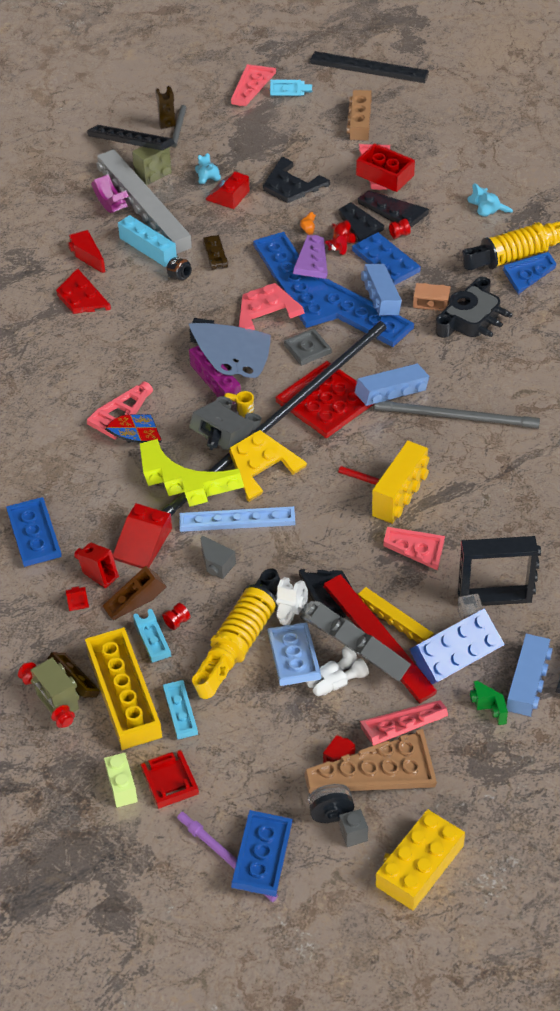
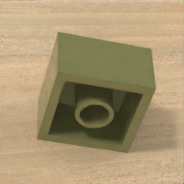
M139 147L132 151L134 172L146 186L172 173L169 147L163 151L146 147Z

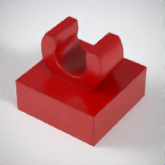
M79 586L71 587L70 590H65L69 611L89 608L85 587L79 588Z

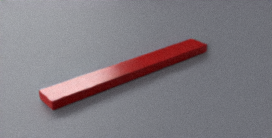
M340 574L325 582L324 588L356 627L376 638L411 664L400 681L420 704L436 695L437 690L342 575Z

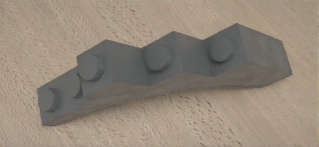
M310 601V603L305 604L304 608H302L300 616L302 620L336 639L391 678L400 681L411 664L373 636L363 632L347 619L337 615L324 604L318 601Z

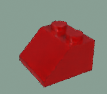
M234 171L217 184L206 197V200L235 209L250 191L249 176Z

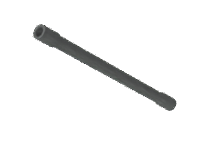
M392 401L375 403L374 408L377 411H394L474 420L539 429L540 418L520 417L395 403Z

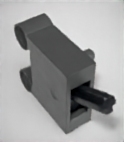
M220 396L216 401L193 412L189 428L205 437L207 446L210 447L209 450L217 448L218 445L223 450H228L244 440L260 426L261 416L255 413H247L244 418L231 410L232 400L230 398Z

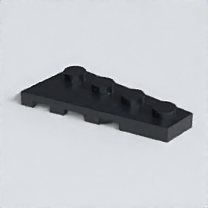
M369 190L358 198V204L392 222L398 223L402 219H407L410 228L429 214L428 208Z

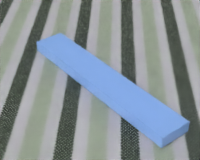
M294 506L180 513V532L295 525Z

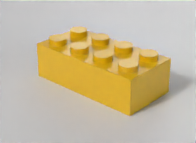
M407 440L372 490V516L391 524L394 523L396 518H400L404 506L409 505L413 493L419 490L422 480H426L429 470L427 465L430 458L428 457L427 447Z
M427 809L377 871L376 887L414 911L463 848L465 832Z

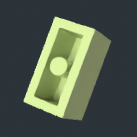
M121 753L104 758L116 808L138 802L126 754Z

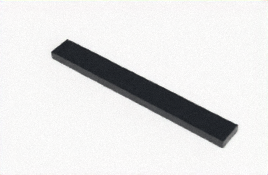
M314 51L310 59V64L419 83H425L429 75V70Z
M96 125L87 131L90 137L162 151L175 144L172 138L104 125Z

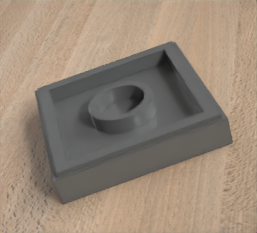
M314 328L284 340V346L301 366L332 353L331 347Z

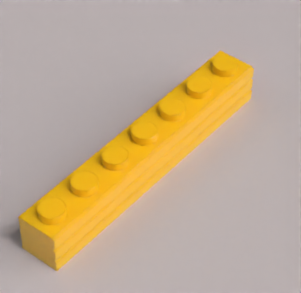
M367 587L358 593V596L367 607L377 614L380 619L387 621L389 625L397 628L399 632L406 634L409 639H413L417 644L434 636L433 632Z

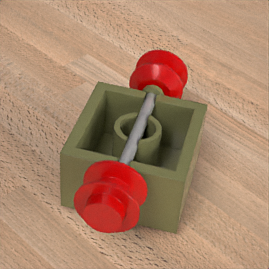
M53 658L38 666L33 662L24 663L19 668L18 677L22 679L25 685L34 684L36 695L51 712V719L56 722L57 727L70 726L75 717L74 712L79 709V696L75 691L77 685L71 676L68 677L61 663L57 664Z

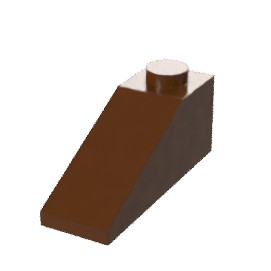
M145 566L103 605V608L112 620H116L154 600L167 586L157 573Z

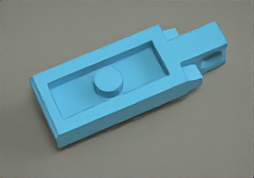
M270 80V96H304V92H312V84H304V81Z

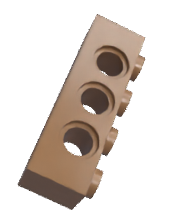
M353 90V96H350L347 134H350V140L369 141L372 90Z

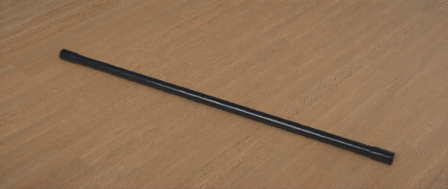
M382 321L374 325L368 333L250 435L259 430L263 433L269 431L360 350L386 330V325ZM230 452L207 472L223 471L233 462ZM185 492L166 505L161 511L170 513L171 516L175 514L187 502Z

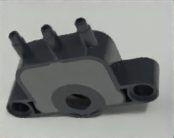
M478 277L464 291H458L451 295L449 306L436 318V335L446 338L456 330L468 337H478L481 334L492 337L493 332L487 328L491 324L500 328L503 326V323L497 319L499 314L509 318L513 314L509 310L500 307V298L490 293V279ZM465 298V301L457 302L459 299Z

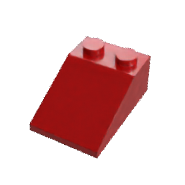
M135 503L127 516L114 550V560L139 568L150 567L172 530L171 514Z

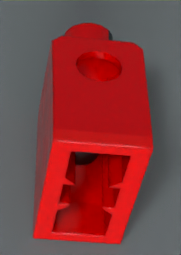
M91 542L83 549L78 548L75 551L74 557L79 560L82 572L105 589L119 577L110 549Z

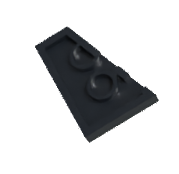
M352 202L339 208V215L343 221L347 220L350 222L351 232L358 238V242L384 230V224Z

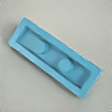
M184 681L164 684L163 690L177 740L198 735V729Z

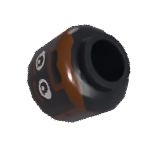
M174 257L168 262L167 274L172 279L183 281L191 275L192 268L188 260Z

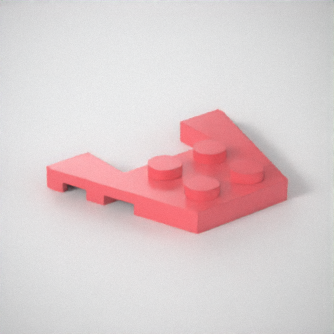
M276 283L243 294L239 327L255 330L252 319L286 308L289 318L305 313L303 307Z

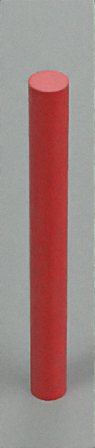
M340 466L338 473L374 485L380 480L379 478Z

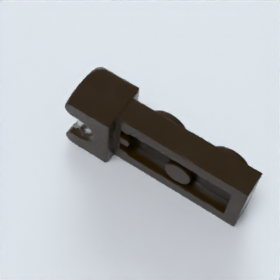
M167 86V90L163 94L160 93L158 88L155 90L159 126L161 129L176 126L174 93L170 86Z

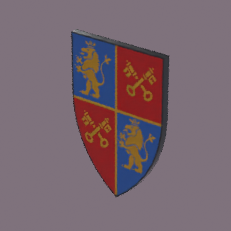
M151 414L122 415L113 419L105 429L112 435L126 440L128 443H144L158 439L159 443L162 442Z

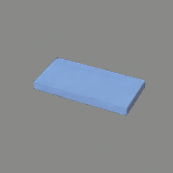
M307 622L267 629L280 686L321 680V672Z

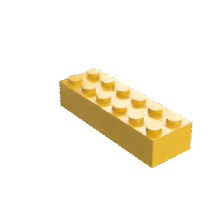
M125 628L86 638L87 654L121 750L162 738L161 723Z

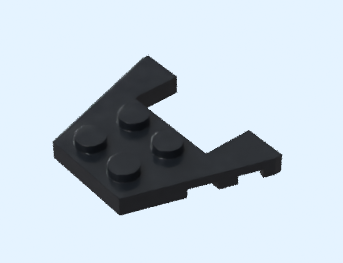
M282 156L264 183L263 191L286 203H290L304 197L310 191L314 193L319 191L320 187H329L330 180L318 175L307 183L287 172L293 168V161Z

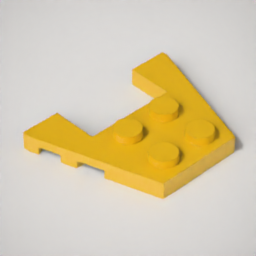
M261 430L230 447L229 450L235 469L239 468L248 502L263 493V490L253 477L272 465L282 461L292 475L307 466L303 459Z

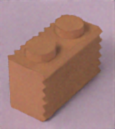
M416 283L413 307L444 311L449 306L451 286Z

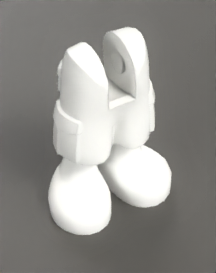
M344 646L342 649V659L338 663L331 660L321 666V680L308 681L306 684L309 688H313V693L316 696L326 695L332 690L335 691L346 686L350 679L366 677L369 674V669L362 658L357 659L356 653Z

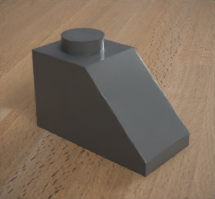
M202 536L200 538L201 550L206 571L213 576L224 579L236 564L235 551Z

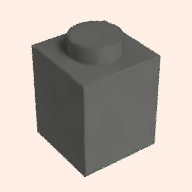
M361 809L339 815L340 831L347 847L368 841V825Z

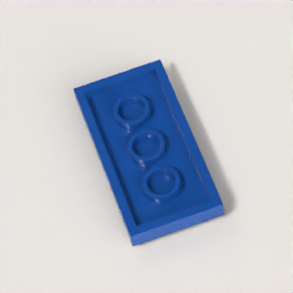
M379 232L352 246V251L366 263L385 264L394 285L421 272L420 265Z
M43 497L6 506L24 567L62 557Z
M249 810L231 888L276 897L293 819Z

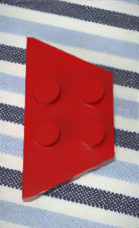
M76 269L56 290L57 296L73 314L95 312V308H105L106 311L111 310L110 303L79 269Z

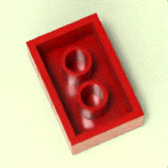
M375 143L356 160L357 176L395 192H398L414 176L415 172L414 159Z

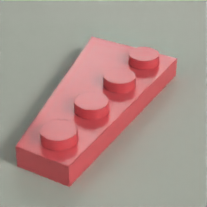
M247 64L231 98V104L247 106L276 74V68Z

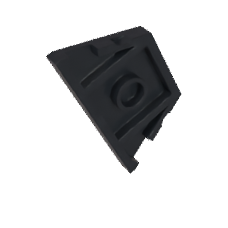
M300 569L299 576L304 581L312 600L324 604L337 615L345 618L347 616L324 588L325 582L340 574L351 586L344 572L341 570H317V573L305 572V569Z

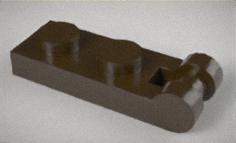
M220 236L203 237L211 270H216L218 267L228 268V261Z

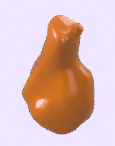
M310 212L300 221L301 228L308 235L314 234V219L316 215L313 212Z

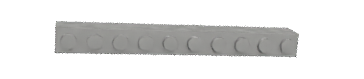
M114 149L97 155L98 170L102 171L104 176L109 174L113 186L119 193L127 191L129 196L126 199L127 203L134 208L136 214L142 217L144 223H147L151 229L174 242L177 254L192 248L191 235Z

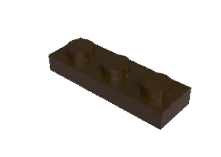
M50 653L47 659L53 658L57 664L61 663L63 665L66 675L68 677L71 676L76 682L77 688L75 689L80 697L97 698L100 690L66 653Z

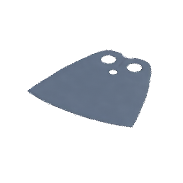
M210 323L189 324L200 349L217 371L226 375L240 374L249 378H256L261 374L268 358L271 335L229 325ZM228 364L232 367V370L226 371L221 368V365ZM243 367H250L254 372L248 374L243 371Z

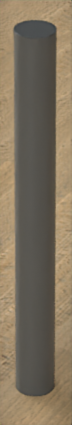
M185 105L180 107L172 137L175 144L172 147H176L187 108Z

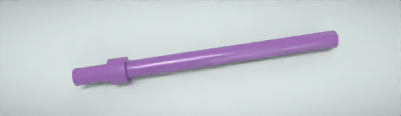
M181 812L177 819L188 827V831L194 837L198 836L235 869L237 859L203 830L204 827L198 821H193L184 812ZM265 895L271 902H274L278 895L276 897Z

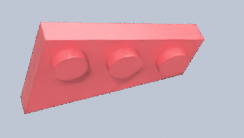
M387 527L383 546L438 571L445 536Z

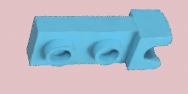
M148 609L149 615L147 618L142 619L138 614H134L133 620L153 663L171 657V651L157 623L153 610Z

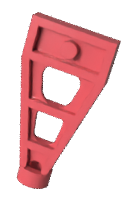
M143 381L139 386H135L97 409L87 419V425L116 440L118 437L105 430L107 425L115 419L109 413L119 408L126 412L125 415L137 414L145 399L153 392L152 386ZM130 398L136 400L132 407L123 402Z

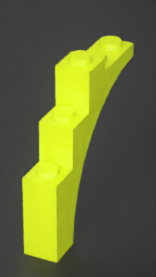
M158 439L140 443L143 473L148 486L164 482L168 496L185 492L189 507L208 502V496L244 487L239 468L219 472L195 471L171 461L161 450Z

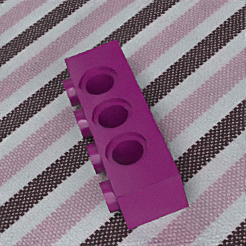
M199 345L189 349L191 367L217 397L224 396L225 393L238 394L241 392V385L233 375H226L217 371L204 355ZM222 364L221 368L228 371L227 368Z

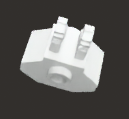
M284 577L278 584L275 597L278 605L276 615L283 626L289 625L291 620H293L294 614L299 615L302 608L307 604L308 589L304 581L296 582L293 588L289 582L290 579Z

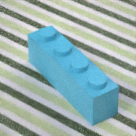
M131 215L118 222L120 239L162 266L166 267L172 258L177 257L176 244Z

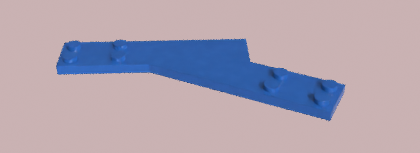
M284 232L253 240V246L279 287L303 307L305 314L299 315V318L306 328L339 319L364 333H368L374 325L382 321L386 325V330L376 339L391 347H394L414 329L413 322L399 315H379L372 301L327 278L293 274L299 254Z

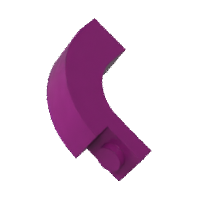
M109 174L95 179L91 183L99 202L109 213L128 207L125 201L129 197L127 191L118 193L113 186Z

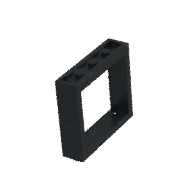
M521 536L461 540L457 590L460 607L532 603V597L536 594L534 582L538 581L536 570L539 569L538 556H541V546L537 545L536 537ZM529 556L525 585L469 588L472 559Z

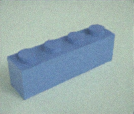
M365 264L364 271L361 272V280L365 283V289L369 292L374 308H376L379 315H399L402 300L385 264Z
M417 363L358 378L355 394L367 406L425 391L430 376Z
M530 634L525 635L507 699V710L509 712L531 717L533 709L538 708L540 697H537V693H542L544 680H541V678L547 674L549 664H545L546 659H551L553 648L549 647L550 639Z

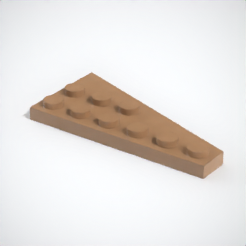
M423 728L417 730L414 734L402 735L397 740L382 742L362 749L357 754L351 756L348 754L342 756L340 760L328 761L308 768L305 771L308 793L434 788L437 784Z

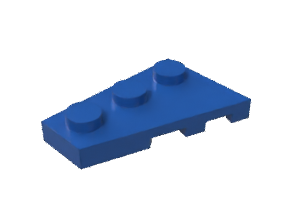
M546 252L504 265L503 271L517 294H520L554 270L556 262L551 254Z

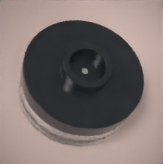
M329 784L319 787L308 797L311 817L319 823L340 821L339 815L354 811L351 790L342 784Z

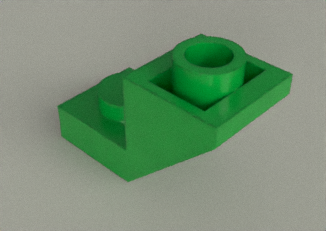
M473 681L470 699L472 703L475 702L476 709H491L492 717H496L498 725H506L508 710L504 696L479 681Z

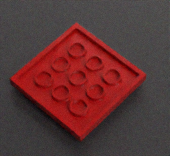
M329 361L324 362L276 396V402L281 406L286 404L330 366L331 363ZM339 369L290 412L327 439L374 404L366 406L355 394L357 381Z

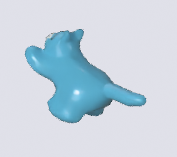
M207 153L205 156L198 155L199 165L195 166V171L199 176L198 183L205 184L208 179H213L215 182L220 181L219 169L210 162L209 154Z
M476 183L473 184V194L468 196V201L478 205L477 212L479 215L487 217L494 214L497 210L507 213L513 212L511 208L500 203L499 198L495 194L488 193V188H481Z

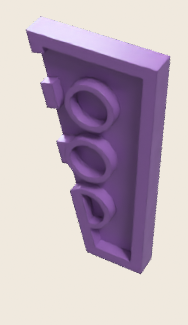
M307 235L293 274L326 279L327 264L323 237Z

